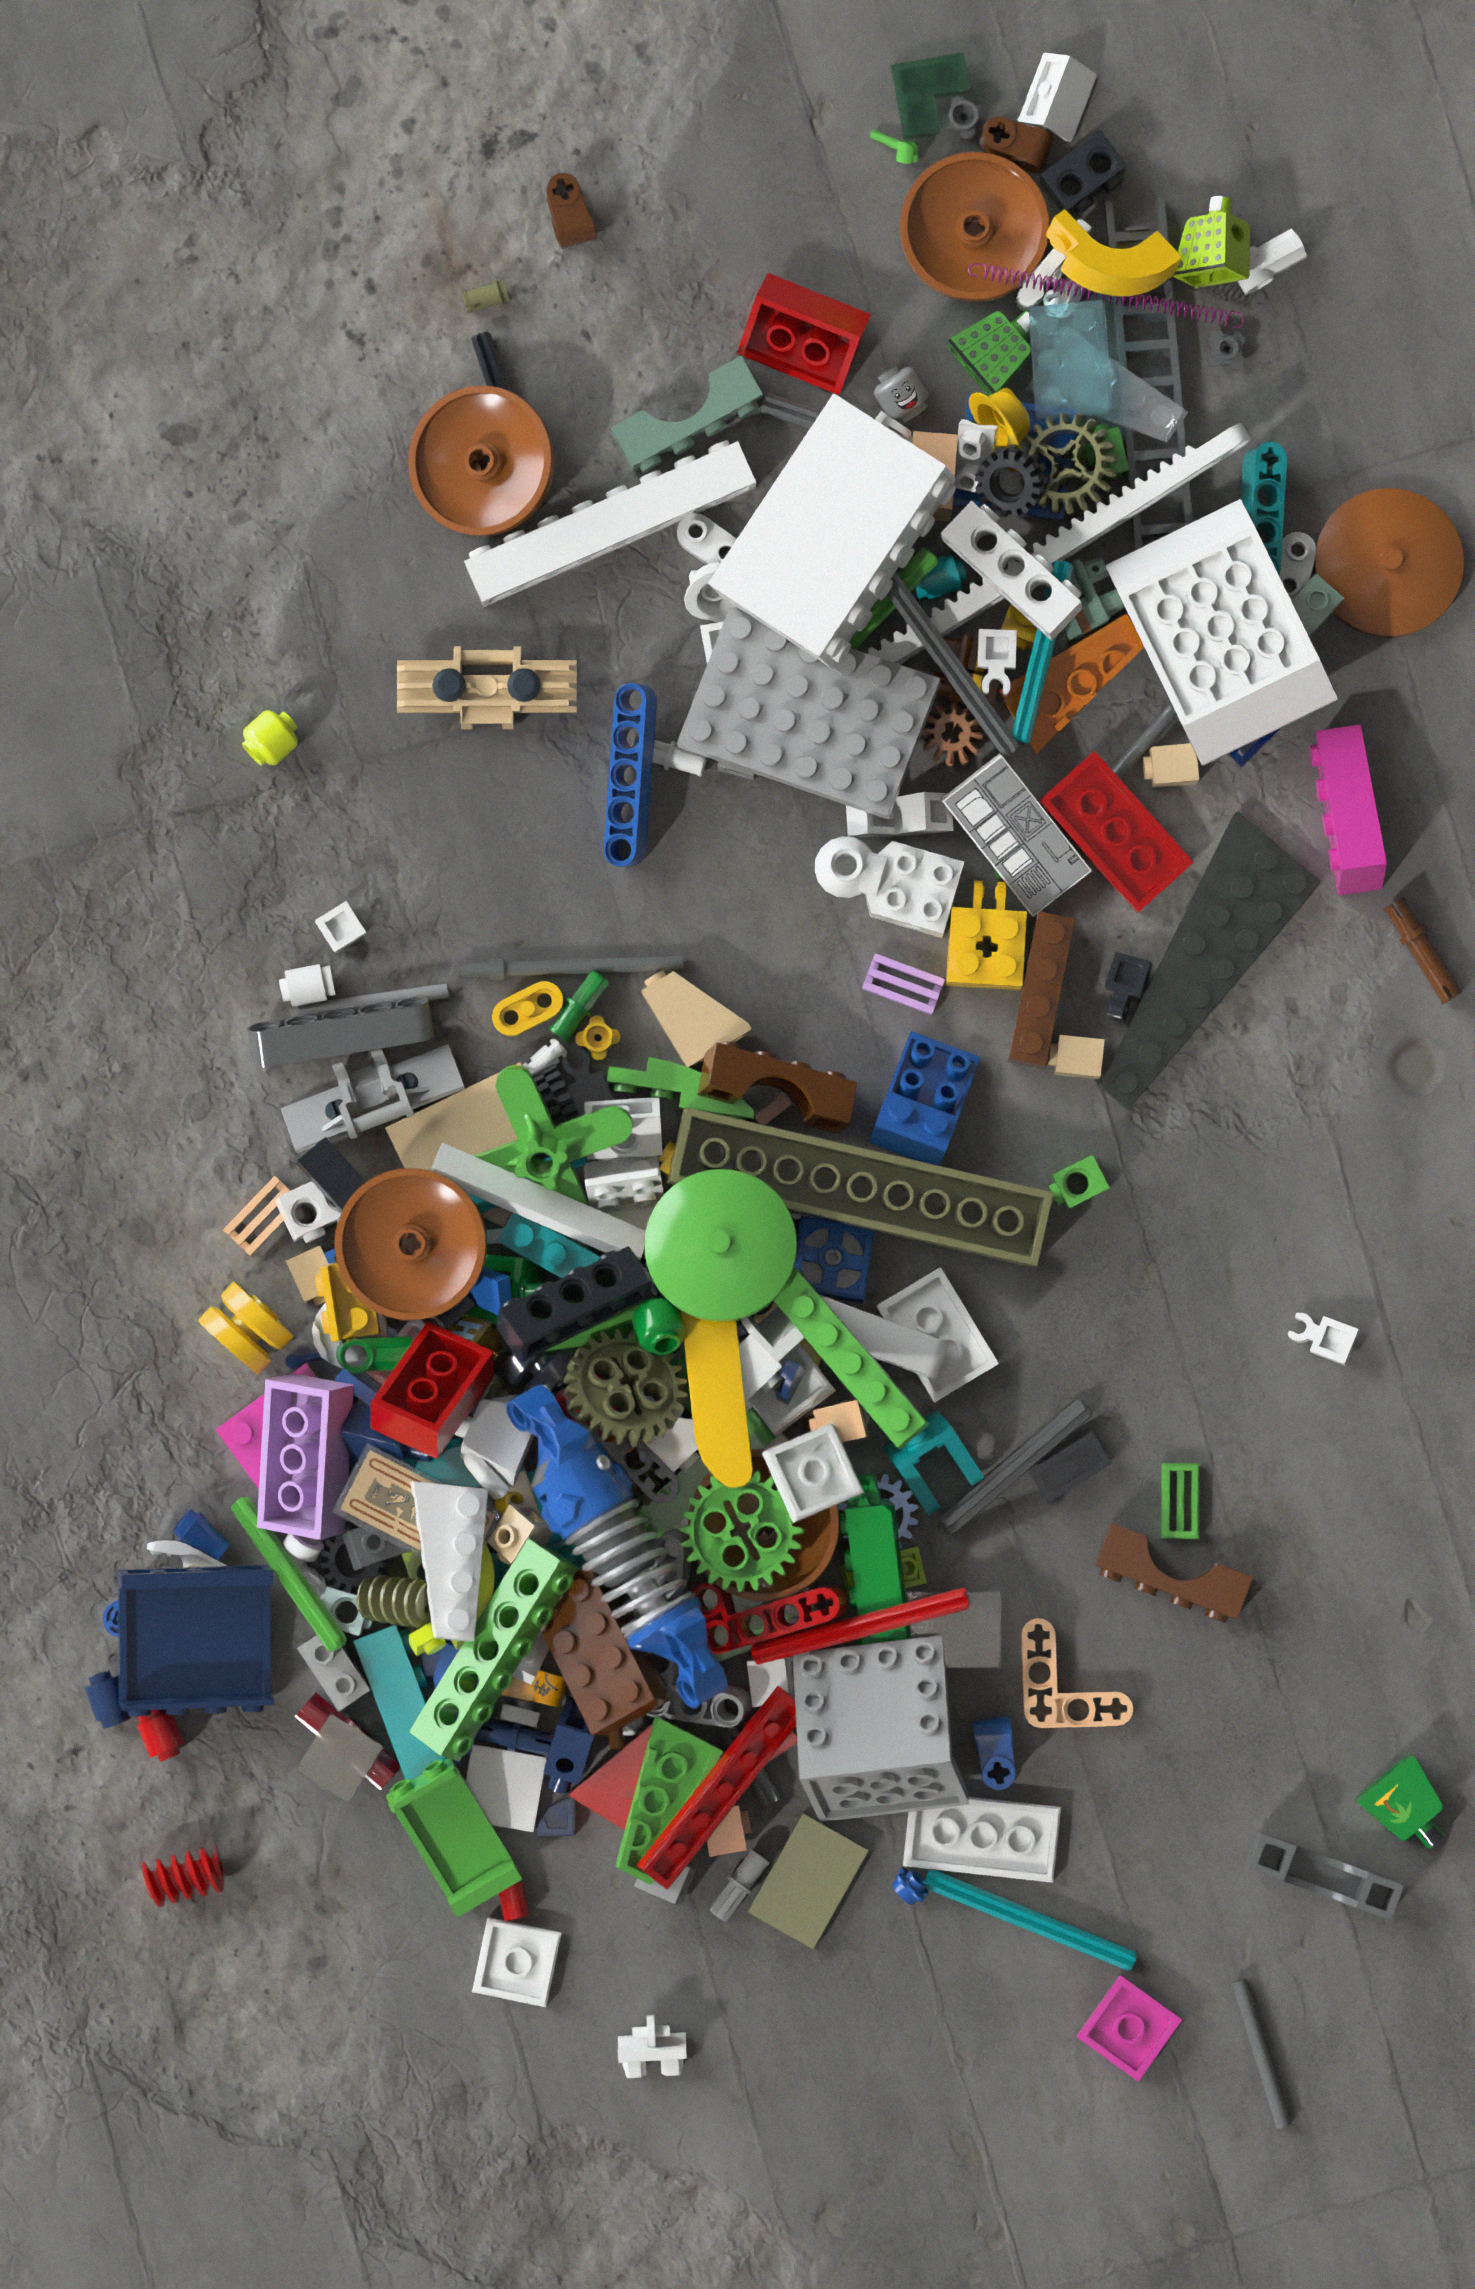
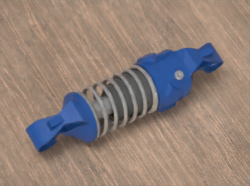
M537 1385L508 1401L506 1411L514 1427L521 1432L527 1431L538 1437V1465L531 1488L543 1506L541 1515L551 1532L560 1534L563 1540H566V1544L576 1545L572 1554H581L585 1559L586 1563L583 1564L582 1570L588 1571L591 1569L592 1572L598 1573L599 1576L593 1580L592 1586L598 1587L604 1583L605 1586L613 1588L602 1596V1602L607 1603L626 1592L629 1594L630 1599L612 1612L611 1617L618 1618L635 1608L640 1612V1615L624 1625L621 1633L625 1634L624 1638H627L626 1642L630 1649L652 1652L679 1665V1678L676 1681V1686L683 1701L692 1708L700 1706L726 1690L727 1679L724 1670L707 1646L705 1617L700 1612L702 1603L698 1597H695V1593L691 1592L670 1602L687 1585V1580L678 1579L661 1586L676 1572L678 1565L669 1563L652 1570L666 1557L668 1549L653 1548L652 1545L657 1540L658 1533L648 1532L645 1527L648 1518L637 1515L636 1509L639 1502H637V1499H634L635 1495L631 1490L634 1483L623 1465L615 1464L601 1442H595L588 1430L565 1417L554 1395L545 1386Z

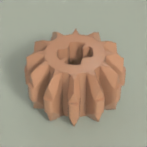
M951 703L950 714L947 715L944 708L938 705L935 711L939 720L928 715L926 724L932 728H923L921 737L932 738V740L922 745L923 751H930L933 748L937 749L932 756V761L935 763L944 754L947 755V767H952L954 755H957L960 763L964 765L968 762L964 750L973 755H977L979 752V748L970 741L978 742L983 740V733L971 731L980 726L976 719L967 722L966 719L971 713L968 707L963 710L960 716L956 714L957 703ZM953 726L952 731L955 728L959 729L961 733L958 735L957 743L952 744L950 743L951 739L946 742L942 738L945 735L946 727Z

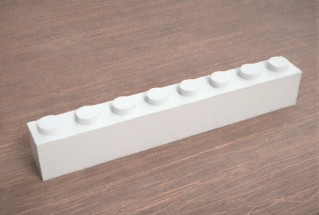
M728 440L717 443L708 449V455L699 459H695L694 455L685 457L674 463L675 469L667 473L661 474L660 470L651 472L641 477V484L627 489L626 485L619 486L605 494L607 499L596 504H593L592 500L585 501L574 506L571 509L573 514L559 519L558 515L548 517L537 524L539 528L525 534L524 530L516 531L504 537V544L491 549L489 545H485L469 553L470 559L464 562L483 607L676 524L690 514L701 513L756 489L755 478L739 442L737 441L731 445Z

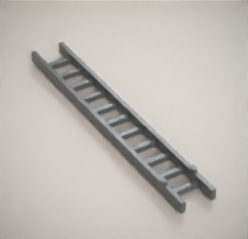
M1157 197L1156 199L1158 229L1150 230V225L1125 227V232L1116 233L1113 201H1105L1104 211L1108 247L1117 249L1116 244L1143 242L1156 231L1168 241L1164 197ZM1170 277L1163 283L1164 298L1166 303L1171 299L1172 304H1174L1172 278ZM1112 296L1125 452L1129 466L1128 487L1133 490L1135 488V479L1137 478L1135 462L1173 459L1175 453L1185 457L1186 437L1175 312L1173 309L1170 316L1171 302L1169 301L1165 312L1168 339L1125 342L1123 317L1163 314L1164 302H1161L1159 311L1156 313L1157 303L1153 304L1151 312L1149 311L1150 303L1146 304L1143 311V304H1139L1137 309L1136 305H1131L1130 308L1129 305L1122 307L1121 296H1119L1117 305H1115L1116 296ZM1169 350L1171 376L1128 379L1126 353ZM1172 386L1174 412L1131 416L1129 390ZM1175 423L1177 448L1134 451L1132 426ZM1190 482L1164 497L1182 496L1184 522L1141 526L1140 513L1131 518L1134 551L1143 547V536L1168 535L1193 522Z

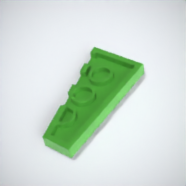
M657 1715L654 1717L615 1865L618 1869L649 1885H652L654 1880L636 1865L712 1770L723 1753L720 1748Z

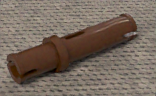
M1402 897L1395 902L1402 916L1398 914L1393 904L1383 910L1387 913L1400 934L1401 938L1399 940L1402 945L1406 944L1443 1005L1451 999L1444 985L1447 986L1453 998L1460 995L1463 991L1458 987L1425 933L1428 929L1424 924H1419L1406 903V899Z

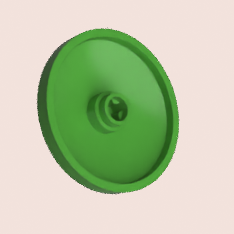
M715 1169L702 1171L684 1178L662 1196L655 1206L645 1233L646 1263L659 1291L671 1304L682 1312L706 1321L730 1322L740 1320L766 1308L780 1295L787 1285L797 1257L795 1226L782 1199L761 1180L735 1170Z

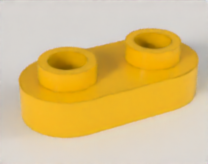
M537 982L500 1001L492 1013L493 1024L497 1031L505 1036H518L557 1016L563 1007L562 993L551 982ZM543 994H547L552 998V1003L547 1008L540 1007L537 1002L538 998ZM509 1011H514L518 1014V1021L513 1025H509L504 1021V1016Z

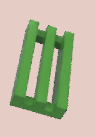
M1161 1463L1162 1539H1199L1200 1464ZM1170 1471H1176V1531H1169ZM1184 1471H1191V1531H1184Z

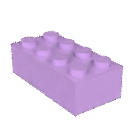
M292 1373L265 1379L257 1528L318 1540L345 1533L346 1512L340 1508L347 1496L350 1456L341 1430L353 1406V1384Z

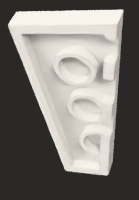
M413 1481L411 1482V1489L417 1513L415 1516L421 1540V1556L427 1580V1596L433 1636L438 1639L472 1642L475 1635L488 1489Z

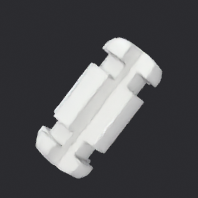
M555 1038L551 1039L550 1042L552 1044L549 1047L544 1045L530 1057L532 1061L529 1064L525 1062L523 1067L529 1070L532 1075L544 1068L559 1063L560 1061L557 1058L561 1055L565 1057L567 1051Z

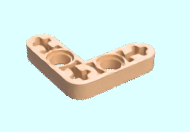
M1041 1618L1031 1619L1025 1623L1021 1632L1023 1712L1028 1723L1039 1728L1099 1727L1124 1725L1130 1720L1133 1714V1704L1129 1697L1121 1692L1057 1693L1055 1629L1050 1622ZM1036 1624H1041L1042 1630L1049 1632V1638L1042 1640V1651L1050 1649V1658L1043 1656L1027 1658L1028 1650L1035 1651V1641L1028 1639V1632L1034 1631ZM1044 1662L1048 1665L1050 1677L1045 1683L1036 1684L1031 1681L1028 1673L1032 1664ZM1051 1687V1696L1043 1694L1044 1705L1051 1707V1714H1046L1044 1721L1039 1722L1036 1715L1030 1714V1707H1036L1037 1695L1029 1696L1028 1689L1043 1690ZM1093 1698H1101L1100 1706L1111 1705L1112 1698H1119V1703L1126 1705V1712H1121L1119 1719L1116 1720L1113 1719L1111 1713L1101 1712L1099 1713L1101 1721H1093L1096 1711ZM1074 1699H1083L1089 1706V1713L1083 1720L1076 1721L1068 1715V1705Z

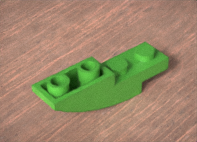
M648 1057L646 1072L609 1066L607 1083L614 1085L615 1092L636 1094V1089L640 1088L651 1090V1097L673 1100L674 1094H680L679 1110H684L688 1107L743 1121L754 1119V1110L742 1098L732 1105L697 1095L701 1073L689 1067Z

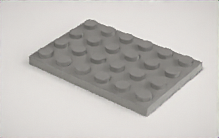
M730 607L678 738L677 746L889 819L940 687L941 680L929 674L850 648L842 662H835L832 668H830L746 612Z

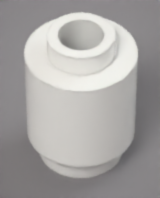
M320 964L286 970V978L279 979L283 1002L291 1000L292 1007L327 1001L328 996L336 995L330 966L320 967Z

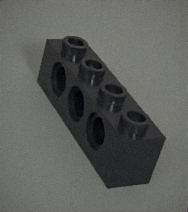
M629 1246L619 1251L612 1250L605 1253L595 1263L586 1267L579 1266L574 1268L566 1277L554 1283H543L533 1293L521 1299L513 1298L507 1301L499 1309L497 1330L519 1362L522 1363L650 1299L653 1279ZM599 1284H608L611 1287H602ZM572 1299L578 1301L579 1303H570L566 1300ZM541 1315L546 1317V1319H537L534 1316Z

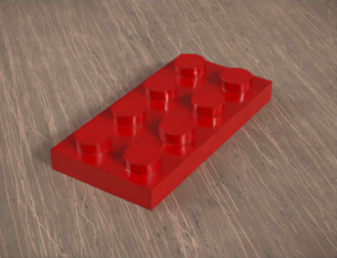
M1092 751L1038 800L1040 805L1136 913H1139L1194 863L1096 751Z

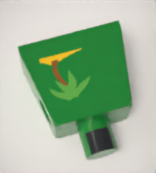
M1411 1754L1406 1755L1354 1799L1358 1805L1402 1842L1415 1833L1426 1848L1429 1849L1445 1836L1432 1819L1444 1807L1417 1759Z

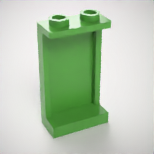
M452 1759L433 1761L423 1769V1774L411 1781L410 1779H404L396 1783L390 1789L391 1793L385 1795L389 1808L396 1814L447 1897L449 1905L457 1918L522 1880L518 1866Z

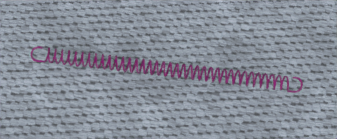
M973 263L968 267V272L972 276L979 277L978 275H973L970 272V267L972 265H985L984 280L987 279L988 272L992 267L991 281L994 280L995 273L997 269H999L998 283L1001 281L1002 274L1005 270V284H1007L1009 275L1012 271V286L1014 285L1016 276L1019 272V287L1021 286L1023 277L1026 273V288L1028 287L1030 278L1033 274V289L1035 288L1037 279L1040 276V291L1042 289L1044 280L1047 277L1046 292H1048L1052 279H1054L1053 293H1055L1057 285L1061 280L1060 295L1062 294L1064 286L1067 282V296H1069L1071 287L1074 283V298L1076 297L1078 288L1080 286L1078 284L1076 288V282L1072 281L1069 287V280L1066 279L1063 284L1061 278H1059L1056 283L1054 276L1050 279L1049 282V278L1047 275L1043 278L1042 281L1041 274H1038L1035 280L1034 273H1031L1028 279L1027 271L1023 273L1021 278L1020 270L1016 272L1014 277L1013 268L1010 269L1007 276L1006 267L1003 268L1000 275V267L997 266L994 271L992 264L989 266L988 270L985 263ZM1081 286V299L1083 298V295H1084V292H1085V289H1086V288L1083 289L1082 286ZM1088 289V300L1090 299V296H1091V293H1092V291L1089 290V289ZM1095 292V299H1094V301L1097 300V297H1098V294H1099V293H1097V292ZM1102 294V303L1104 301L1105 294ZM1141 294L1139 299L1138 295H1136V309L1138 308L1140 299L1143 296V311L1145 309L1147 300L1150 297V312L1152 310L1154 301L1157 298L1156 313H1158L1162 300H1164L1163 314H1165L1166 308L1170 301V316L1172 315L1175 304L1177 303V317H1179L1181 307L1184 304V319L1186 318L1188 308L1191 305V320L1193 318L1195 309L1198 306L1197 321H1199L1202 310L1205 307L1204 322H1206L1210 309H1212L1211 324L1214 321V317L1217 311H1219L1218 325H1220V321L1224 312L1226 314L1225 327L1227 326V322L1231 313L1240 314L1243 318V322L1241 325H1233L1232 327L1239 328L1245 322L1244 316L1237 311H1231L1227 317V311L1223 310V312L1220 313L1219 308L1216 309L1214 312L1212 307H1210L1207 311L1206 306H1203L1200 310V306L1197 304L1193 309L1192 303H1190L1186 309L1185 302H1182L1179 308L1178 300L1175 301L1174 304H1172L1171 299H1169L1166 303L1164 297L1159 302L1157 296L1152 301L1151 295H1149L1146 298V300L1144 294ZM1109 295L1108 304H1110L1111 298H1112V296H1110V295ZM1133 295L1132 298L1131 296H1129V308L1131 307L1135 295ZM1116 296L1115 305H1117L1119 296ZM1123 296L1122 307L1124 306L1127 296H1125V298Z

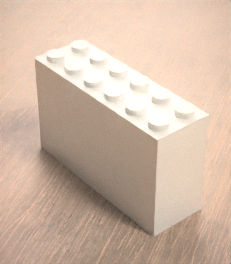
M833 393L708 584L721 597L832 668L835 662H842L851 648L849 641L856 630L861 632L870 621L872 612L869 610L877 598L882 600L890 591L893 585L891 577L897 568H904L910 561L914 553V549L911 547L919 535L924 537L933 526L935 521L933 514L939 505H946L956 490V486L953 485L956 478L946 465Z

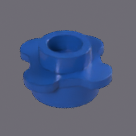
M902 1867L899 1870L900 1873L896 1875L897 1879L892 1882L895 1892L910 1905H913L916 1901L923 1902L928 1895L925 1880L916 1871H909Z

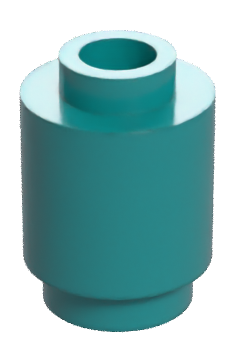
M952 553L938 557V564L915 587L918 599L927 596L929 600L962 590L961 582L967 580L962 559L954 560Z

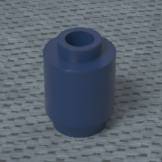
M110 1670L88 1678L90 1685L85 1686L84 1690L95 1719L101 1722L103 1729L131 1719L128 1711H123L119 1706V1674L112 1676Z

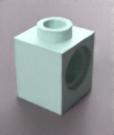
M327 1586L322 1603L341 1631L360 1636L363 1629L370 1630L373 1621L363 1618L359 1611L356 1619L351 1623H345L338 1617L337 1609L342 1602L350 1601L357 1607V1594L347 1593Z

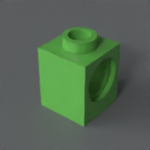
M1093 1154L1051 1176L1053 1184L1048 1186L1050 1192H1053V1198L1059 1206L1064 1203L1067 1210L1110 1188ZM1080 1174L1086 1179L1087 1189L1084 1193L1073 1194L1068 1190L1066 1181L1070 1175Z

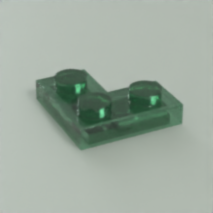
M964 52L891 64L890 66L903 140L940 134L934 98L970 92Z

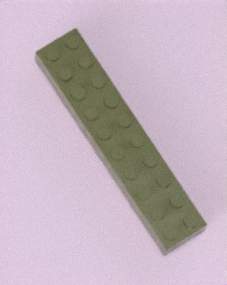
M688 1107L683 1110L667 1179L668 1184L675 1185L684 1178L702 1171L715 1169L740 1171L761 1180L772 1188L782 1199L789 1212L1031 1268L1038 1265L1053 1198V1192Z

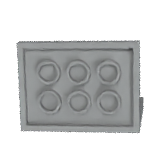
M942 1635L816 1650L793 1656L799 1780L820 1822L969 1805L968 1790L952 1754L945 1641Z

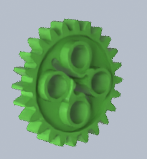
M756 1470L752 1479L745 1486L738 1488H728L714 1476H711L710 1480L713 1488L707 1490L699 1485L698 1490L703 1497L700 1500L690 1497L688 1499L695 1507L694 1512H682V1516L690 1520L691 1523L689 1526L681 1527L680 1531L690 1534L691 1539L683 1542L681 1545L683 1548H693L695 1551L687 1558L688 1562L700 1560L701 1564L696 1573L702 1575L708 1570L711 1571L708 1583L713 1585L719 1578H722L723 1590L726 1591L731 1587L732 1582L737 1583L740 1593L744 1592L746 1582H750L754 1590L759 1591V1580L762 1578L772 1586L774 1584L772 1577L774 1571L783 1576L786 1575L785 1569L782 1566L784 1561L795 1564L796 1560L789 1552L790 1549H802V1546L793 1541L794 1536L804 1534V1530L794 1527L779 1490H773L775 1481L772 1476L763 1484L761 1483V1472ZM749 1494L757 1496L759 1499L758 1510L751 1515L743 1514L739 1508L741 1499ZM725 1501L731 1502L739 1520L744 1525L751 1524L752 1528L747 1531V1534L760 1555L758 1561L753 1559L745 1541L741 1537H733L737 1527L724 1507ZM721 1513L725 1516L726 1526L722 1532L712 1534L707 1530V1519L712 1514ZM767 1527L775 1529L778 1534V1540L771 1548H763L758 1543L760 1531ZM733 1546L741 1547L745 1553L743 1563L737 1567H730L725 1562V1553Z

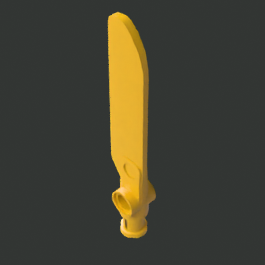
M681 1311L686 1328L684 1344L696 1446L703 1463L719 1482L728 1488L745 1486L751 1480L752 1462L736 1320L730 1322L706 1321Z

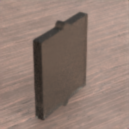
M331 1713L296 1771L319 1784L318 1788L320 1790L327 1789L349 1803L384 1746L362 1733L360 1726L353 1727Z

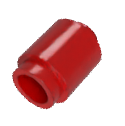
M166 1709L151 1710V1715L137 1716L140 1723L137 1724V1728L150 1758L157 1756L159 1761L162 1762L181 1754L178 1746L185 1744L174 1715L166 1714Z

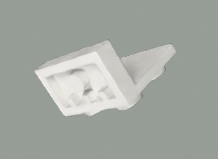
M658 1155L647 1159L636 1157L616 1158L610 1161L590 1162L583 1166L588 1202L591 1207L604 1213L616 1211L620 1206L635 1204L637 1207L651 1206L656 1204L657 1200H660L664 1195Z

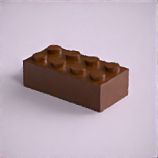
M581 1568L576 1571L573 1576L572 1585L560 1597L553 1609L551 1619L541 1628V1632L591 1735L608 1736L610 1733L629 1725L670 1701L671 1698L649 1653L630 1649L626 1642L627 1638H624L625 1634L621 1633L622 1627L632 1620L629 1612L618 1618L611 1617L612 1612L624 1603L621 1596L607 1603L602 1602V1596L613 1588L605 1586L604 1583L598 1587L592 1586L593 1580L599 1576L598 1573L592 1572L591 1569L585 1571Z

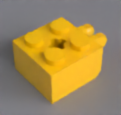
M974 880L972 908L951 907L946 986L1021 990L1023 986L1027 911L1005 910L1006 882H998L995 887L996 910L981 909L982 899L984 898L983 881ZM983 940H990V944L996 946V952H991L988 958L983 957L981 950H976V944H982Z

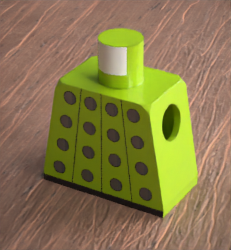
M1224 196L1211 197L1208 215L1192 217L1187 220L1178 249L1182 259L1173 277L1195 288L1249 279L1250 226L1248 222L1231 214L1232 199Z

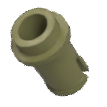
M497 278L493 279L491 284L461 291L467 314L498 304L501 308L504 307V303L510 302L505 280L497 281Z

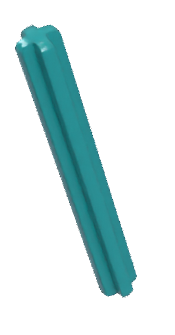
M1056 560L1053 563L1054 570L1051 574L1061 583L1065 579L1070 582L1073 565L1069 562ZM1047 587L1044 601L1052 594V590ZM1038 628L1012 730L1013 737L1017 742L1029 743L1031 741L1056 640L1055 637L1051 641Z

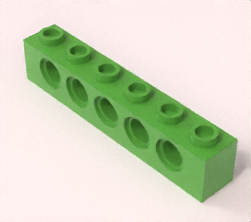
M528 1538L477 1620L474 1641H464L409 1733L440 1756L460 1762L463 1755L471 1749L473 1739L482 1724L492 1715L493 1706L501 1693L511 1684L513 1674L520 1662L532 1650L533 1641L541 1628L551 1619L553 1609L560 1597L572 1585L573 1576L578 1567L547 1545ZM539 1581L538 1589L534 1593V1586ZM519 1613V1619L517 1623L514 1625V1619L516 1615ZM499 1646L498 1654L494 1658L495 1649ZM479 1678V1684L474 1690L475 1682ZM459 1711L458 1719L454 1723V1717L456 1713Z

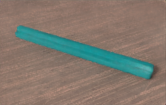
M930 1869L927 1873L925 1884L927 1885L926 1889L1124 1970L1130 1971L1135 1964L1137 1953L1131 1949L934 1869Z

